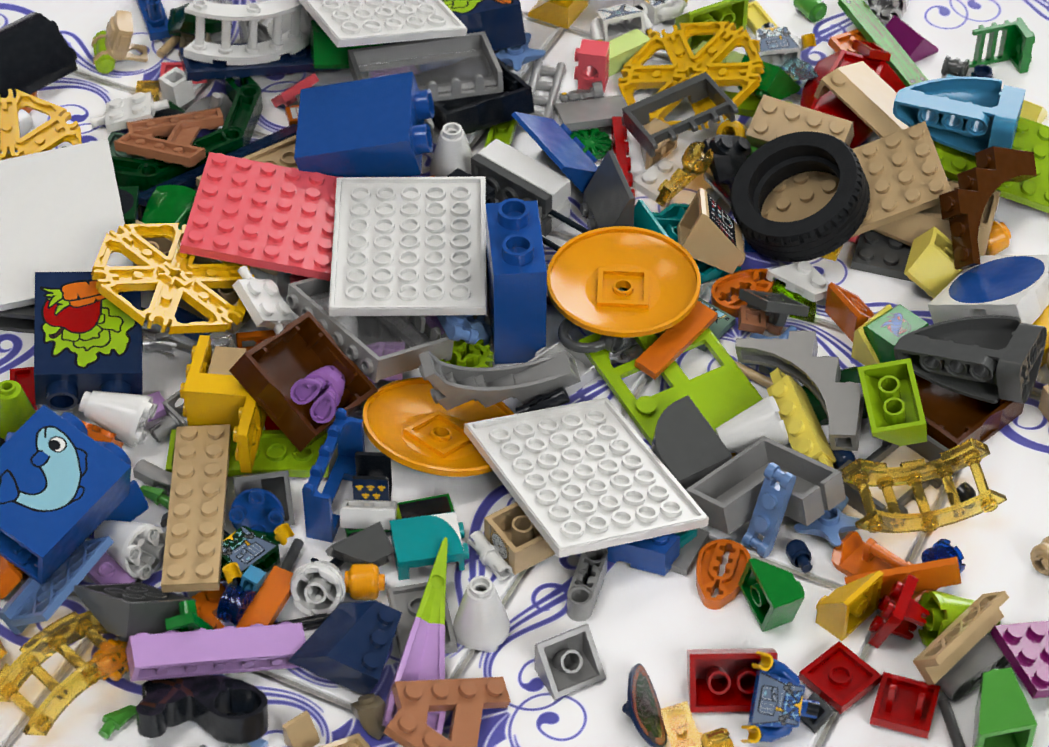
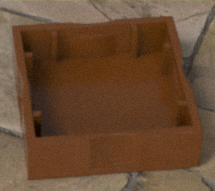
M310 311L286 325L279 334L265 339L245 352L229 370L299 452L327 433L329 426L333 425L335 415L327 423L315 422L310 416V409L314 401L312 400L305 405H300L291 398L290 390L296 381L305 378L308 374L327 365L335 366L344 375L346 381L343 396L336 410L338 408L345 409L348 417L362 408L367 399L378 391L359 367L340 350L331 335Z
M915 375L926 420L927 435L952 451L950 462L954 465L1023 413V403L1000 399L998 403L992 404L950 391Z

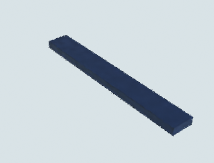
M292 124L225 155L243 158L296 135L297 125ZM205 164L139 193L138 204L146 207L157 186L181 185L191 189L196 187V177L203 174Z

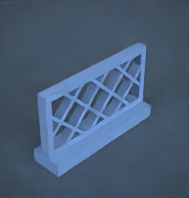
M106 536L84 541L43 585L29 577L0 610V618L15 635L21 634L29 624L48 621L72 593L74 585H78L114 543L112 539Z

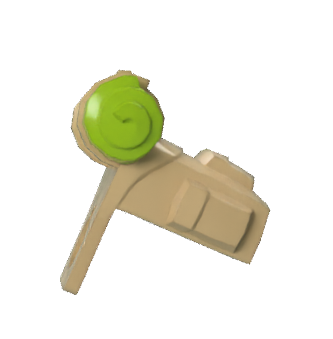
M117 10L107 23L106 31H99L93 37L91 43L94 48L93 64H95L98 72L102 74L112 72L116 61L120 60L148 61L147 46L131 43L133 35L131 12ZM135 49L140 51L142 55H134L129 51Z

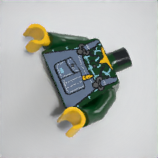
M283 523L276 527L273 532L252 530L246 526H241L232 534L224 530L220 581H227L228 584L233 583L239 590L241 577L250 565L260 568L266 573L274 565L277 566L280 563L279 544L284 546L288 542L287 538L295 535L289 524Z

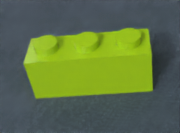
M723 0L687 12L675 18V25L678 27V30H681L679 23L730 21V23H735L737 30L741 26L745 30L748 0ZM715 35L690 37L688 43L691 50L697 48L703 40L708 42Z
M911 358L857 367L872 436L898 446L927 442V425Z

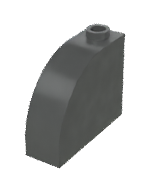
M688 395L669 405L659 417L651 450L685 490L732 458V454Z

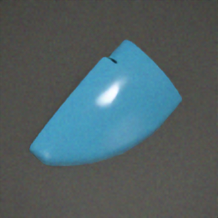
M957 76L927 80L899 90L894 100L893 114L909 127L925 121L932 140L975 156L976 152L992 146L1012 148L1026 89L1004 85L1003 89H1001L1002 80L987 77Z

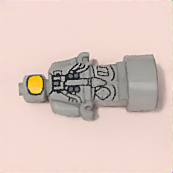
M602 81L593 82L592 87L587 90L577 89L569 91L568 94L567 92L560 93L559 100L566 102L568 99L570 101H577L590 97L602 98L604 97Z

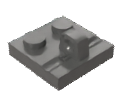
M740 289L738 297L747 302V307L770 312L768 322L781 327L785 326L788 315L807 317L810 308L779 293Z

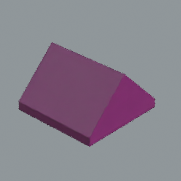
M896 15L885 26L914 63L937 53L939 50L937 46Z

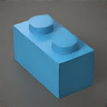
M250 565L241 577L237 598L250 604L264 583L266 572Z

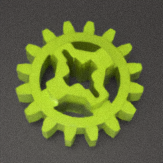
M460 339V341H454L451 360L445 361L442 359L440 361L457 366L489 368L493 367L494 355L490 351V345L484 346L482 339L474 345L465 343L464 340Z

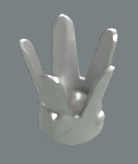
M169 331L156 334L144 333L142 342L144 353L158 352L175 357L174 354L165 352L177 347L175 342L157 340L173 334H168Z

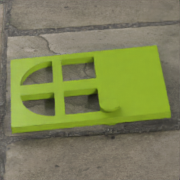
M709 327L684 352L705 344L721 367L689 380L676 361H674L661 373V376L670 388L652 396H641L638 399L634 397L622 380V378L641 371L634 366L636 359L613 368L609 358V351L606 349L594 353H584L650 445H652L655 428L663 411L673 402L687 395L714 431L715 428L763 399ZM594 333L579 339L578 342H595L600 340L601 335ZM656 334L633 337L643 351L658 339Z

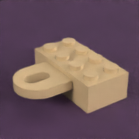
M763 95L745 135L750 145L757 148L777 137L803 131L829 134L850 146L854 137V128L852 121Z

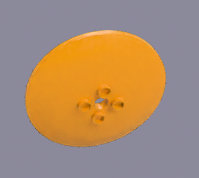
M631 226L598 228L570 239L553 255L547 269V291L555 308L573 324L590 332L611 337H642L671 328L682 321L695 307L701 287L699 268L691 254L683 246L661 233ZM619 288H627L628 290H627V291H620V290H618V289H619Z
M422 377L407 378L388 383L380 387L374 395L367 399L363 408L362 419L365 434L371 443L387 457L406 467L441 476L466 477L492 472L491 467L464 433V424L514 414L502 401L485 408L479 401H474V399L446 410L439 403L436 404L430 392L433 386Z

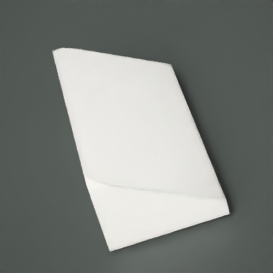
M344 499L340 508V527L366 529L380 522L384 530H390V520H396L398 502Z

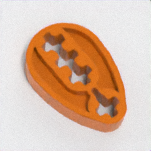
M766 268L748 269L728 274L719 278L712 285L711 304L736 318L738 317L740 306H747V302L738 298L740 289L772 292L775 287V279L772 282L766 279L767 270H769Z
M728 539L713 540L705 544L699 551L696 564V586L703 605L708 609H721L741 591L738 582L751 557L748 550L736 541ZM726 552H730L728 563L725 566V573L722 576H718L720 565L723 563V555ZM718 588L716 597H711L715 589Z

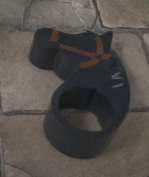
M203 675L147 680L142 684L143 700L136 706L137 731L146 738L160 737L165 734L168 727L178 726L186 721H194L215 739L229 744H244L261 738L268 730V700L266 695L254 685L230 677ZM229 713H231V714H239V713H242V714H246V715L232 716V715H226V714H229Z

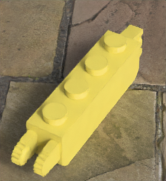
M776 368L769 373L773 385L766 390L769 396L774 397L780 410L778 413L781 420L783 419L792 449L834 468L833 463L836 462V458L806 392L791 376Z

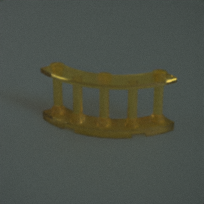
M971 438L952 449L940 453L941 458L926 463L924 458L901 462L900 467H887L886 463L872 462L861 458L850 463L840 470L843 481L857 486L866 516L855 522L856 528L867 530L870 533H908L918 531L929 533L940 527L958 523L984 512L988 513L996 510L998 505L1007 501L1006 495L989 489L980 462L991 454L988 445ZM969 466L979 495L961 503L952 475L953 472ZM939 478L942 480L950 507L931 511L922 482ZM869 486L878 487L882 490L889 513L876 510ZM892 486H911L920 513L901 514Z
M90 610L81 614L74 611L48 625L19 649L22 654L10 666L6 663L1 668L0 702H13L30 719L22 731L25 735L46 736L58 717L81 693L102 678L122 670L128 665L126 655L128 642L124 641L125 643L113 647L100 635L111 633L104 629ZM86 637L102 653L85 662L68 645ZM57 652L76 669L61 683L41 666ZM31 674L51 691L38 709L19 692V689Z

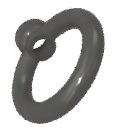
M566 318L558 328V338L562 345L578 353H594L604 349L617 353L624 341V338L605 335H601L600 340L590 343L574 341L568 335L569 329L574 324Z

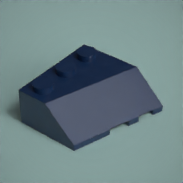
M378 601L340 603L288 662L361 695L370 694L380 680L402 612Z

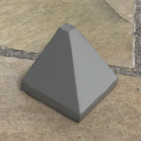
M813 692L808 699L820 702L817 719L801 716L800 720L816 733L835 711Z

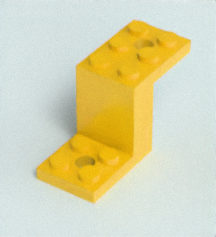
M200 335L197 345L192 347V362L186 366V382H182L180 386V398L184 399L183 417H187L188 426L230 424L231 432H233V442H237L235 460L240 463L241 473H252L267 414L233 375L208 373L213 355L211 339L208 335Z

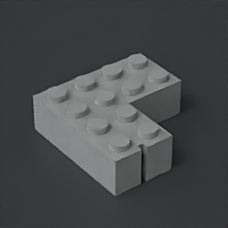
M765 436L686 489L687 493L709 517L708 525L728 535L751 520L765 478L764 471L771 462L780 466L781 471L785 473L790 472L796 476V482L784 515L805 526L810 525L824 515V510L829 511L846 499L841 471Z

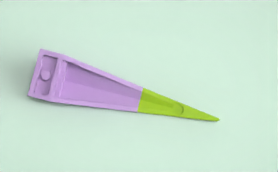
M446 537L441 542L386 698V707L382 726L385 727L398 712L392 692V686L395 681L445 679V596L448 539ZM446 711L428 712L426 724L441 735Z

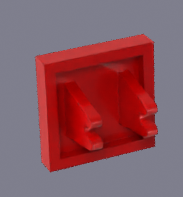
M908 574L902 582H895L889 596H883L877 607L880 614L873 619L869 627V631L872 632L868 641L870 645L878 649L891 633L911 640L914 637L912 632L917 629V625L923 627L927 623L924 618H927L930 612L912 598L919 580L918 578Z
M883 672L869 724L928 739L941 686L928 685L926 682Z

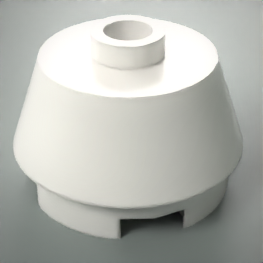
M319 560L299 567L291 578L290 590L294 599V605L301 612L309 616L325 613L328 615L340 603H343L345 599L346 587L340 570L328 561Z

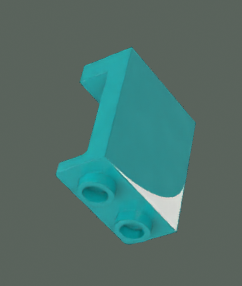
M456 512L390 520V537L395 550L393 554L399 581L410 579L409 568L434 565L441 542L445 537L448 539L447 563L457 562L459 571L465 570V560L469 559V549L467 543H462L461 539L465 538L463 522L457 521Z

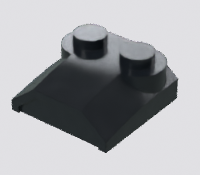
M718 134L705 139L700 144L716 184L732 185L738 170L751 154L749 141L740 136Z

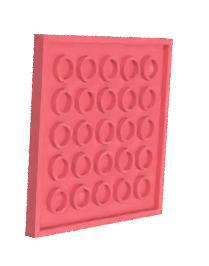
M209 152L180 244V253L330 281L336 181L338 177Z

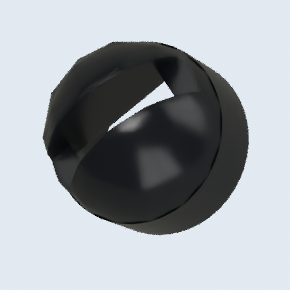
M967 482L961 483L952 494V499L962 506L972 505L976 498V491Z

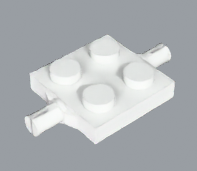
M138 92L131 97L123 99L115 98L106 103L105 113L102 116L90 118L92 128L105 125L108 133L127 128V122L154 118L157 111L170 108L169 101L165 99L154 102L151 92Z
M242 266L238 269L237 272L242 279H238L232 286L257 327L270 328L274 330L276 335L284 329L283 326L294 321L295 317L291 312L290 306L279 293L277 285L271 279H256L252 276L247 266Z

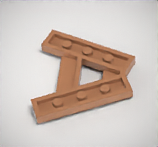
M219 107L127 122L128 133L114 141L115 150L125 152L127 155H139L146 159H157L165 163L180 164L187 168L194 167L198 162L206 158L205 148L192 146L201 129L213 130L224 125L222 111ZM159 136V137H168V138H167V140H164V139H159V138H154V137Z
M504 677L395 681L392 686V692L398 712L386 726L383 733L403 747H477L483 709L507 708L511 702ZM453 711L448 739L426 724L428 712Z

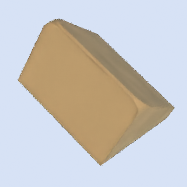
M307 710L282 725L284 743L287 747H313L320 742L315 725Z

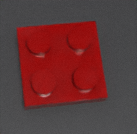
M840 641L799 672L800 681L840 714L880 684L882 678L880 673Z

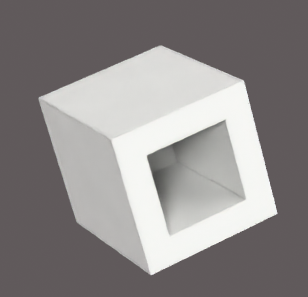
M174 67L158 78L163 100L168 99V101L181 108L196 98L192 80L187 81L185 73L181 69Z

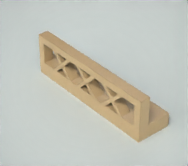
M1006 591L982 594L913 660L926 684H936L994 625L1005 617L1000 607L1009 599Z

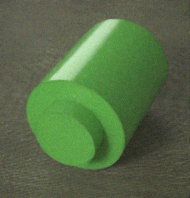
M793 0V5L811 22H817L826 15L827 5L822 0Z

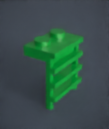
M1017 17L1016 21L1010 22L1008 19L1004 20L1003 24L992 22L991 26L984 27L982 24L979 25L978 29L972 30V35H977L973 61L969 62V68L980 64L988 65L1010 60L1019 74L1028 72L1029 64L1032 61L1031 53L1033 44H1035V34L1021 17ZM1002 30L998 56H995L998 33ZM986 33H990L986 57L982 59Z

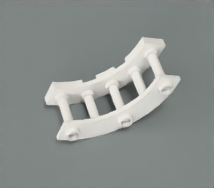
M194 0L184 8V13L196 16L195 40L183 49V57L213 64V60L227 61V65H255L280 60V55L286 53L293 55L308 46L310 42V35L300 31L301 7L303 6L298 0H269L243 5ZM292 12L291 29L282 34L283 15ZM205 18L222 20L221 44L205 41ZM273 18L272 39L257 43L258 20ZM231 21H249L248 44L231 45Z

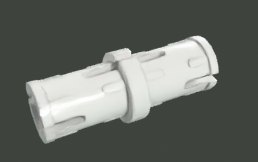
M482 531L473 532L467 542L477 552L482 564L487 565L498 580H504L509 577L510 573L507 570L512 572V567L499 554L498 547L496 545L493 546Z

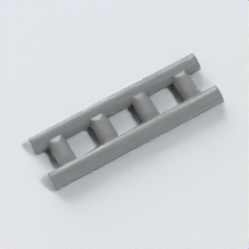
M535 60L528 85L532 87L533 104L546 107L544 111L534 110V113L530 115L552 118L555 108L554 104L557 101L566 67L565 63L559 62L556 68L543 66L542 60ZM540 75L552 76L553 81H539ZM536 90L550 91L548 97L535 95Z

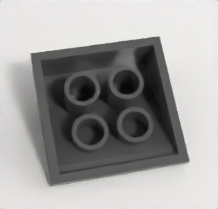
M613 150L607 152L583 192V203H580V211L582 217L587 218L588 230L611 226L634 227L635 197Z
M141 582L74 585L76 595L104 629L109 633L118 635L119 640L128 642L129 636H134L138 633L161 634L167 632L165 619L180 615L178 604L185 600H194L196 602L195 599L173 592L162 593V589Z

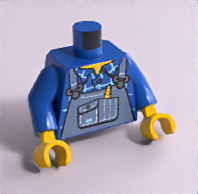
M756 651V654L761 656V662L759 665L752 663V667L759 670L756 671L748 725L741 726V729L748 730L749 736L746 740H741L742 743L776 741L790 735L793 728L799 727L801 716L817 719L820 702L804 699L805 686L800 684L799 676L786 664L773 659L769 653Z

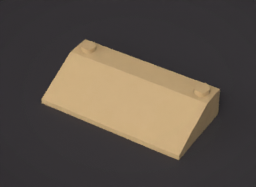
M864 61L835 69L821 79L814 97L818 99L831 90L880 138L909 127L893 114L894 100L897 92Z

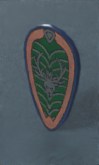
M637 663L631 668L629 673L628 701L623 705L622 711L632 719L635 728L650 746L664 747L667 743V732L660 704L646 669L642 664Z

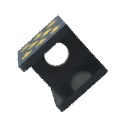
M356 452V476L352 477L353 499L391 501V458L382 452Z

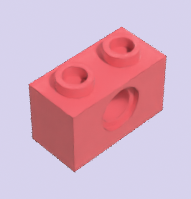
M582 39L580 48L575 50L574 61L578 62L574 72V80H578V89L587 90L592 87L593 82L602 81L605 93L609 79L610 42Z

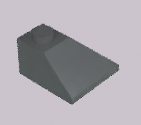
M288 470L233 476L236 496L247 489H265L273 493L282 503L285 512L284 523H288L289 526L295 525Z

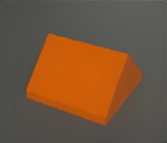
M832 282L828 285L825 312L853 342L855 330L875 314L858 295Z

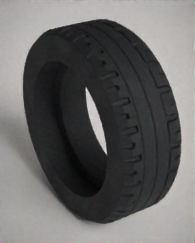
M810 131L786 134L759 147L745 160L738 170L730 191L732 213L747 243L765 257L785 262L813 260L827 255L842 246L855 234L862 224L870 203L868 181L851 147L832 135ZM819 171L839 178V185L832 199L821 210L807 218L793 222H776L768 220L761 215L762 206L770 192L781 182L794 175Z

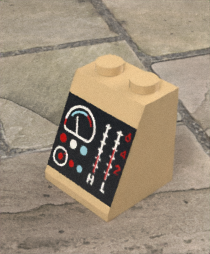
M699 188L677 225L678 243L694 259L733 274L737 266H742L746 257L742 231L707 191Z

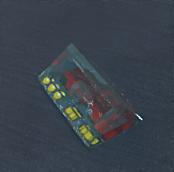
M794 56L781 66L794 81L818 77V74L809 63Z

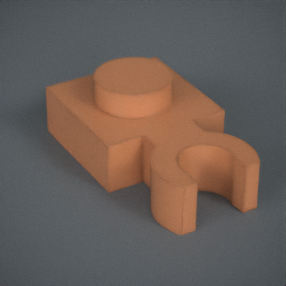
M745 305L740 306L738 311V330L762 335L767 330L773 335H780L783 327L769 323V315H766V312L763 310L752 309Z

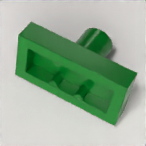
M194 600L180 602L178 604L180 615L165 619L167 631L187 632L198 628L214 629L197 616L196 602Z

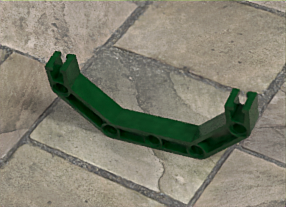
M250 76L240 78L241 87L234 83L235 79L233 77L225 79L226 95L231 100L232 105L221 129L194 140L192 146L205 148L206 158L198 162L196 166L187 168L180 164L165 163L157 159L141 160L112 156L117 186H138L139 191H145L205 164L209 152L225 155L248 145L263 110L260 86Z

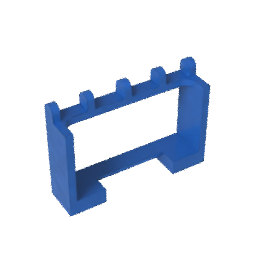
M343 408L336 410L333 425L329 426L326 441L320 447L319 457L315 465L311 467L308 482L302 488L306 537L333 543L340 526V515L332 514V503L342 480L352 481V477L356 476L355 453L365 452L363 419L348 417L347 411ZM338 446L337 459L322 493H320L318 487L335 448Z

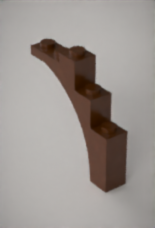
M996 146L976 152L977 167L957 174L959 189L939 195L942 220H949L956 270H964L981 264L978 232L984 208L991 195L1002 183L1021 182L1037 176L1034 152Z

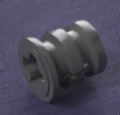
M946 55L941 74L966 77L970 60L961 61V58L955 57V59H952L951 56Z

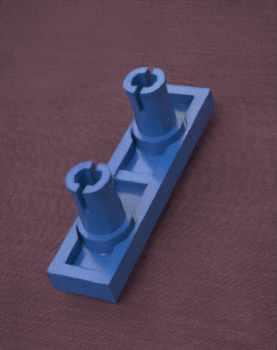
M136 0L150 41L171 37L172 35L169 34L167 28L168 18L161 0Z

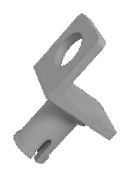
M180 390L162 402L167 417L149 428L150 434L158 443L171 433V429L188 426L184 418L179 415L183 412V404L175 407L176 401L180 398Z

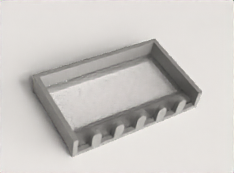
M485 31L468 33L466 36L417 40L348 50L349 71L354 81L413 71L419 90L429 89L433 102L503 92V71Z
M308 278L288 284L286 303L290 306L291 310L299 317L310 311L331 335L340 350L375 383L381 379L419 368V365H421L419 354L428 350L438 360L444 359L449 361L452 358L454 340H450L448 337L441 338L439 327L431 328L430 337L425 334V316H416L415 324L409 320V316H329L330 281Z

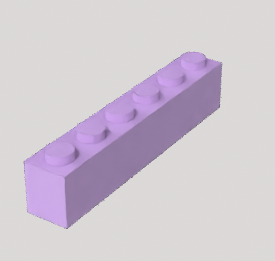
M291 622L265 626L263 624H254L250 627L239 628L226 626L213 630L198 628L187 632L170 630L161 634L138 633L134 636H129L126 655L130 680L143 681L299 668V666L288 661L306 640L302 623Z

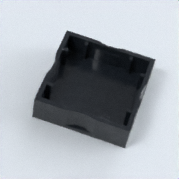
M476 57L461 61L452 66L416 75L415 79L418 88L427 87L430 81H435L438 86L451 84L453 78H459L460 82L473 81L474 77L478 74H481L484 79L491 78L483 58ZM497 58L503 71V92L434 102V118L431 119L434 126L440 132L445 124L454 122L460 124L465 135L513 120L514 118L511 114L514 112L534 113L532 87L517 74L509 71L505 64Z

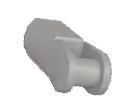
M144 459L138 461L133 468L134 478L152 487L164 489L167 491L166 495L170 496L172 473Z

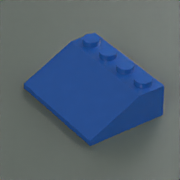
M514 112L511 114L583 194L598 169L595 164L598 161L589 150L584 153L583 149L585 146L577 137L573 139L570 137L573 133L564 123L559 125L552 118Z

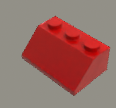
M774 648L687 649V684L690 713L750 712L756 671L759 670L753 668L752 663L759 665L761 662V656L756 654V651L769 653L773 659L778 660L776 650Z

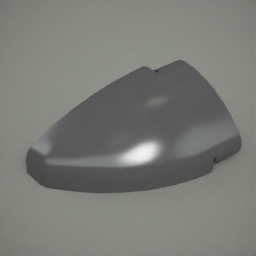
M973 316L939 322L905 334L898 340L893 349L896 360L911 358L914 374L938 386L992 404L998 403L1000 399L1024 404L1032 392L1039 373L1046 344L1047 329L1045 326L1021 323L1019 317Z

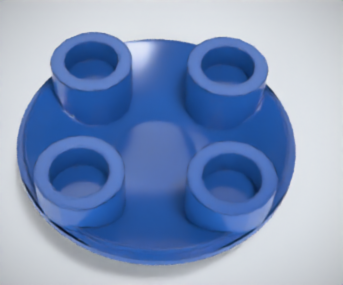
M252 488L241 492L233 500L229 511V519L236 530L241 526H246L252 530L273 532L276 527L284 523L285 512L282 503L273 493L265 489Z

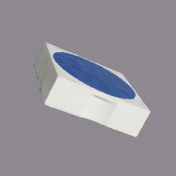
M1049 254L981 255V264L964 269L928 304L934 324L973 316L1019 317L1021 323L1033 324L1049 305Z

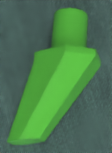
M146 485L140 487L144 497L156 505L161 504L166 509L169 508L170 497L166 495V490Z
M129 705L104 715L101 720L104 724L98 732L99 735L108 739L114 729L119 731L125 723L136 715V706Z

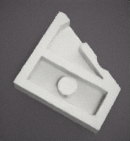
M664 157L633 179V188L662 207L667 208L670 205L671 196L675 193L676 185L681 179L682 168Z
M808 261L769 269L766 275L767 280L772 282L774 279H778L786 283L785 289L798 293L811 302L823 300L827 297V289L830 283Z

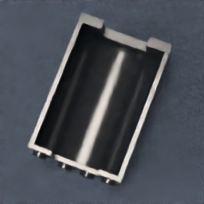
M32 12L0 28L1 98L8 96V89H12L14 98H16V89L32 94L78 70L75 61L77 60V55L68 46L54 20L50 21L42 13Z

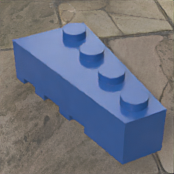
M673 533L608 547V562L616 563L622 561L630 563L631 568L665 576L672 568V563L680 555V536Z

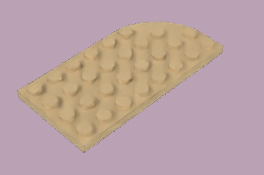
M925 121L852 149L861 164L870 191V203L867 214L852 237L939 205V195L952 191ZM819 171L794 175L781 182L770 192L762 206L761 215L768 220L776 222H793L807 218L821 210L832 199L838 188L839 178Z

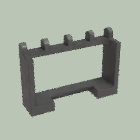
M704 72L624 107L622 111L625 127L652 158L656 156L655 149L658 148V143L666 139H670L673 142L677 140L676 135L689 129L692 132L698 131V125L709 120L716 123L719 121V116L723 114L733 122L735 121V114L738 113V108L715 81ZM687 97L691 104L709 97L716 105L652 135L643 127V125L650 123L649 113Z
M928 435L927 442L906 446L937 467L887 509L886 505L862 490L855 483L900 446L883 440L882 446L859 465L849 459L837 470L842 472L845 495L849 498L848 505L885 531H888L893 526L889 519L895 514L904 518L908 514V510L904 506L912 499L922 503L925 500V495L922 493L924 489L929 485L936 489L942 486L943 483L939 477L946 472L951 476L955 475L958 469L950 462L952 451Z

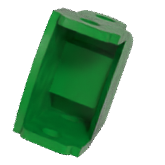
M181 185L157 186L147 203L141 222L145 224L180 223L178 229L181 230L182 225H187L197 192Z

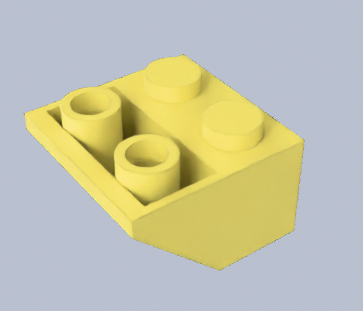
M933 227L913 240L904 274L934 299L963 270L955 269L952 241L936 227Z

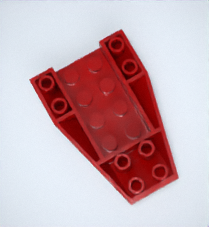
M840 50L818 61L811 73L815 77L808 79L802 89L800 106L852 121L854 137L849 147L854 149L859 147L874 131L831 90L816 99L814 95L821 79L839 67L864 61L896 92L905 88L906 85L886 61L870 59L861 54Z

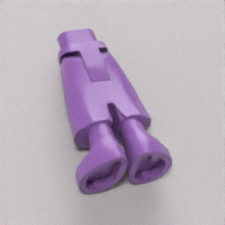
M327 365L321 367L293 384L290 390L291 398L300 405H305L313 400L314 403L310 409V416L317 423H327L336 414V408L344 393L345 377L335 366Z

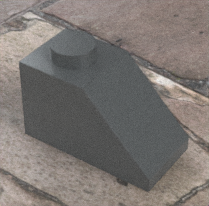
M380 522L331 545L325 550L328 556L350 564H376L378 567L388 563V557L395 552Z

